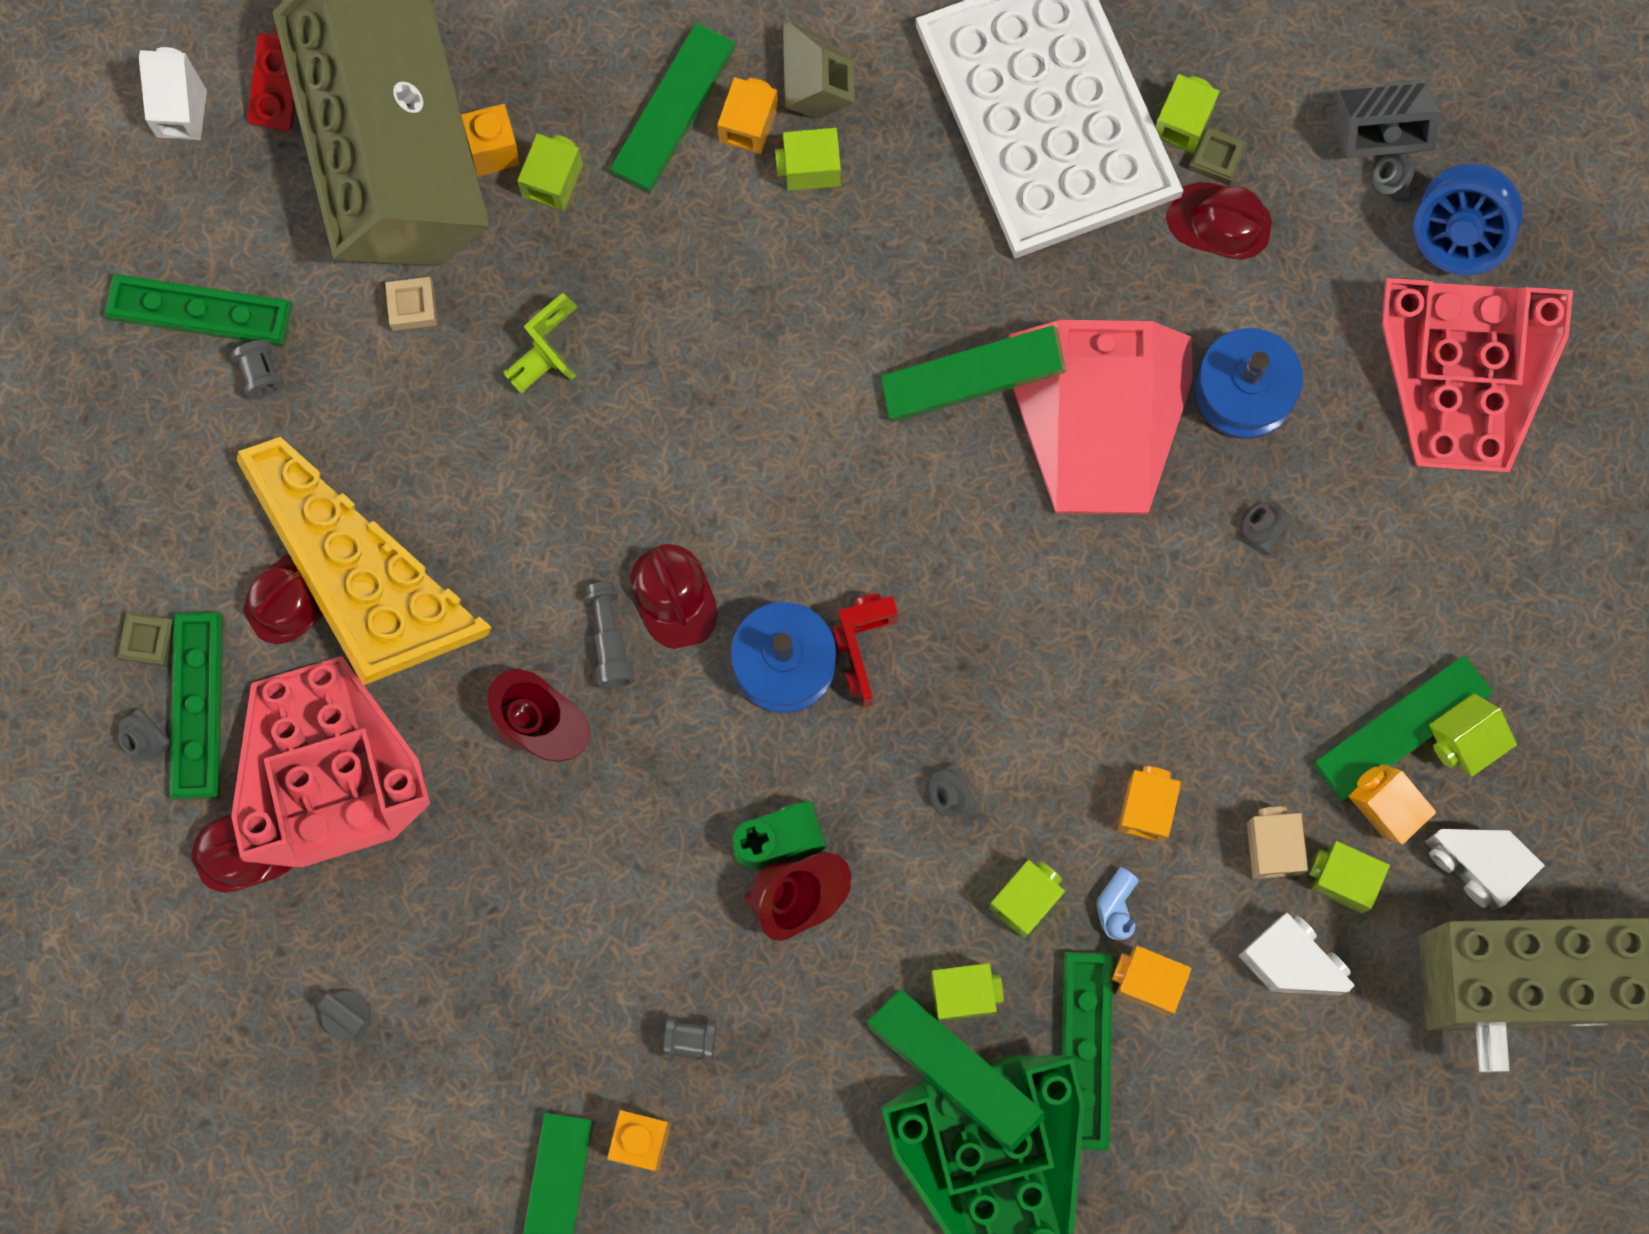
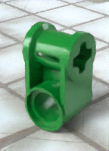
M812 801L796 803L772 814L748 820L740 824L733 837L734 857L741 866L750 870L762 869L776 862L802 859L827 848ZM755 835L758 842L766 840L762 844V853L754 855L751 848L742 849L747 845L748 836Z

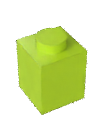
M1178 74L1155 127L1161 141L1194 154L1214 110L1220 90L1212 88L1202 78H1188Z
M837 128L783 132L784 149H775L777 177L786 176L787 191L841 186Z
M537 133L517 180L522 197L564 212L583 167L579 147H576V144L566 137L552 135L550 138Z
M1472 694L1429 724L1437 741L1433 747L1439 759L1447 767L1452 768L1455 766L1471 777L1517 746L1501 708L1476 694Z
M1335 841L1328 846L1326 851L1322 849L1317 851L1308 871V875L1315 878L1310 890L1363 914L1373 908L1390 865Z
M1028 859L991 902L989 909L1025 939L1064 894L1065 890L1059 886L1062 878L1044 862L1040 861L1036 866Z
M990 963L932 970L931 972L936 1019L939 1022L995 1015L997 1012L996 1004L1004 1003L1000 974L992 975Z

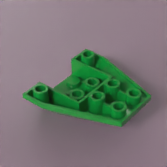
M1016 1055L988 1063L1044 1111L1045 1119L1012 1153L928 1080H923L881 1106L893 1155L945 1234H1074L1085 1103L1072 1055Z

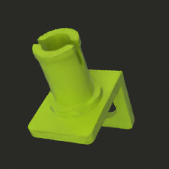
M565 293L560 294L523 326L534 339L532 342L534 347L510 368L503 371L505 376L512 380L511 383L522 394L552 367L555 370L559 369L570 380L576 377V374L544 337L577 308V305ZM559 310L553 317L548 319L554 312Z

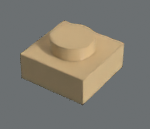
M431 277L385 282L389 325L392 331L437 326L434 286Z

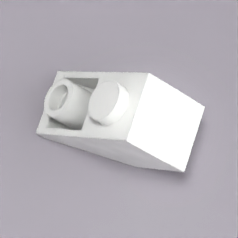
M160 47L156 51L140 50L139 65L145 120L155 136L201 140L207 90L186 53L169 47Z
M1440 829L1424 841L1432 849L1429 852L1432 860L1447 873L1454 871L1467 884L1464 887L1467 895L1483 908L1489 905L1493 910L1505 906L1545 866L1510 831Z
M1288 913L1279 917L1238 955L1271 992L1339 996L1349 992L1355 986L1347 978L1351 972L1346 964L1332 952L1326 955L1313 941L1317 938V935L1310 925L1299 916L1293 919Z

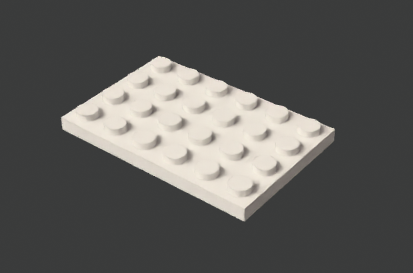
M964 0L916 18L915 26L1015 259L1181 198L1183 193L1182 186L1099 0Z

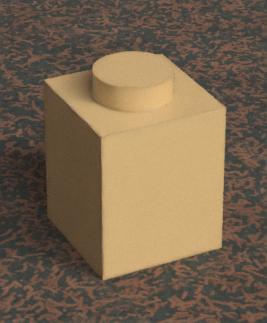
M1282 806L1259 809V816L1251 818L1246 823L1253 880L1301 876L1307 872L1308 866L1302 814H1287V807Z

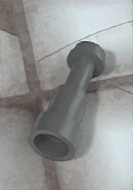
M604 581L590 584L586 587L587 595L585 600L586 603L594 605L598 634L594 636L599 663L595 667L598 688L612 689L628 686L635 682L632 662L626 659L622 632L616 629L612 601L618 598L617 591L614 590L613 582Z

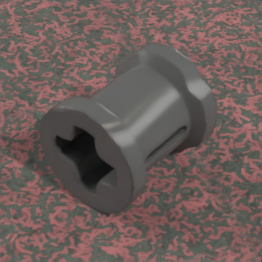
M267 340L245 343L234 349L230 354L233 363L239 365L246 383L243 390L248 399H260L280 391L285 386L283 378L277 375L269 355L272 352V348Z
M668 1016L664 1037L663 1059L672 1060L674 1056L703 1058L705 1064H712L717 1021L709 1020L706 1025L677 1022L676 1017Z

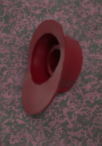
M1204 182L1189 184L1182 187L1183 193L1181 198L1173 200L1166 212V220L1170 232L1179 242L1195 249L1227 258L1244 260L1258 255L1269 243L1272 225L1270 213L1257 195L1245 187L1234 185L1225 187Z
M664 544L648 551L637 559L630 576L631 589L646 628L652 637L666 648L671 649L701 644L706 641L715 629L718 611L710 585L695 555L682 546Z
M289 553L256 577L246 594L243 608L244 615L258 638L264 642L274 644L293 642L324 616Z
M522 669L507 670L497 676L488 688L487 705L494 731L500 740L508 746L521 750L526 749L542 760L554 762L572 760L583 753L590 739V727L586 716L575 704L560 694L540 676Z
M231 814L218 818L206 825L195 838L191 852L192 862L202 883L212 890L223 893L239 891L276 879L293 868L291 866L242 861Z
M829 852L814 854L795 863L776 862L767 865L758 874L753 883L752 890L744 895V901L759 917L763 933L772 940L784 941L826 921L836 913L850 892L851 872L845 860L838 854Z

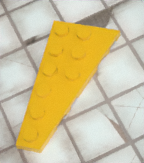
M278 437L238 451L237 463L298 571L301 573L302 578L363 686L489 635L491 626L480 616L477 619L464 609L460 605L461 599L449 588L443 590L425 573L426 567L376 522L372 521L369 523L354 509L355 503L343 493L338 495L320 479V472L284 439Z

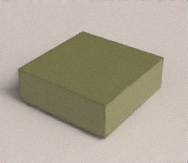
M1206 126L1188 170L1230 186L1248 142Z
M127 613L117 658L121 661L167 667L173 639L174 620Z

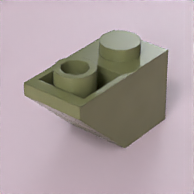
M792 22L783 24L785 108L814 119H819L855 103L854 61L821 34Z

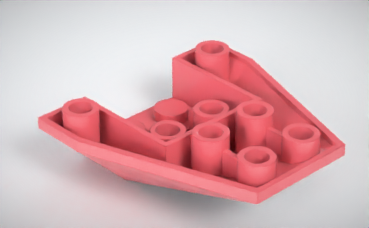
M1385 279L1382 329L1416 466L1510 472L1568 340L1573 290L1531 287L1505 288L1444 284L1423 280Z
M1057 320L1009 334L1010 338L1054 325L1059 332L1067 373L1012 388L1055 514L1148 515L1193 381L1192 337L1153 321Z
M343 656L251 683L231 814L242 861L300 868L395 839L431 804L418 758L366 687L363 686Z

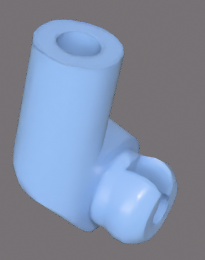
M1122 867L1118 869L1098 897L1096 908L1102 930L1112 939L1125 940L1133 935L1136 926L1135 921L1130 919L1125 900L1135 888L1139 879Z

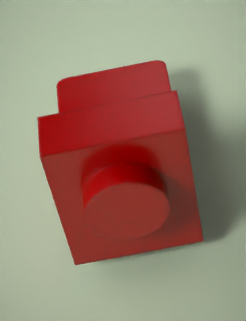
M277 29L258 34L247 120L251 124L287 132L293 127L295 102Z
M879 593L860 597L854 601L855 606L838 610L839 625L832 626L839 654L848 652L852 669L844 671L850 695L852 698L860 696L863 708L873 705V696L855 634L895 624L898 618L893 596L882 598Z

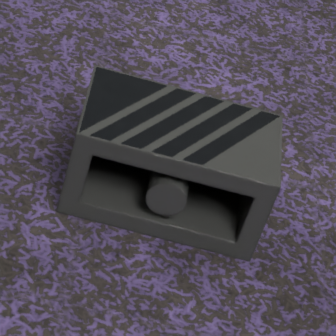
M1427 83L1338 90L1334 128L1346 158L1432 151L1436 148L1440 110Z

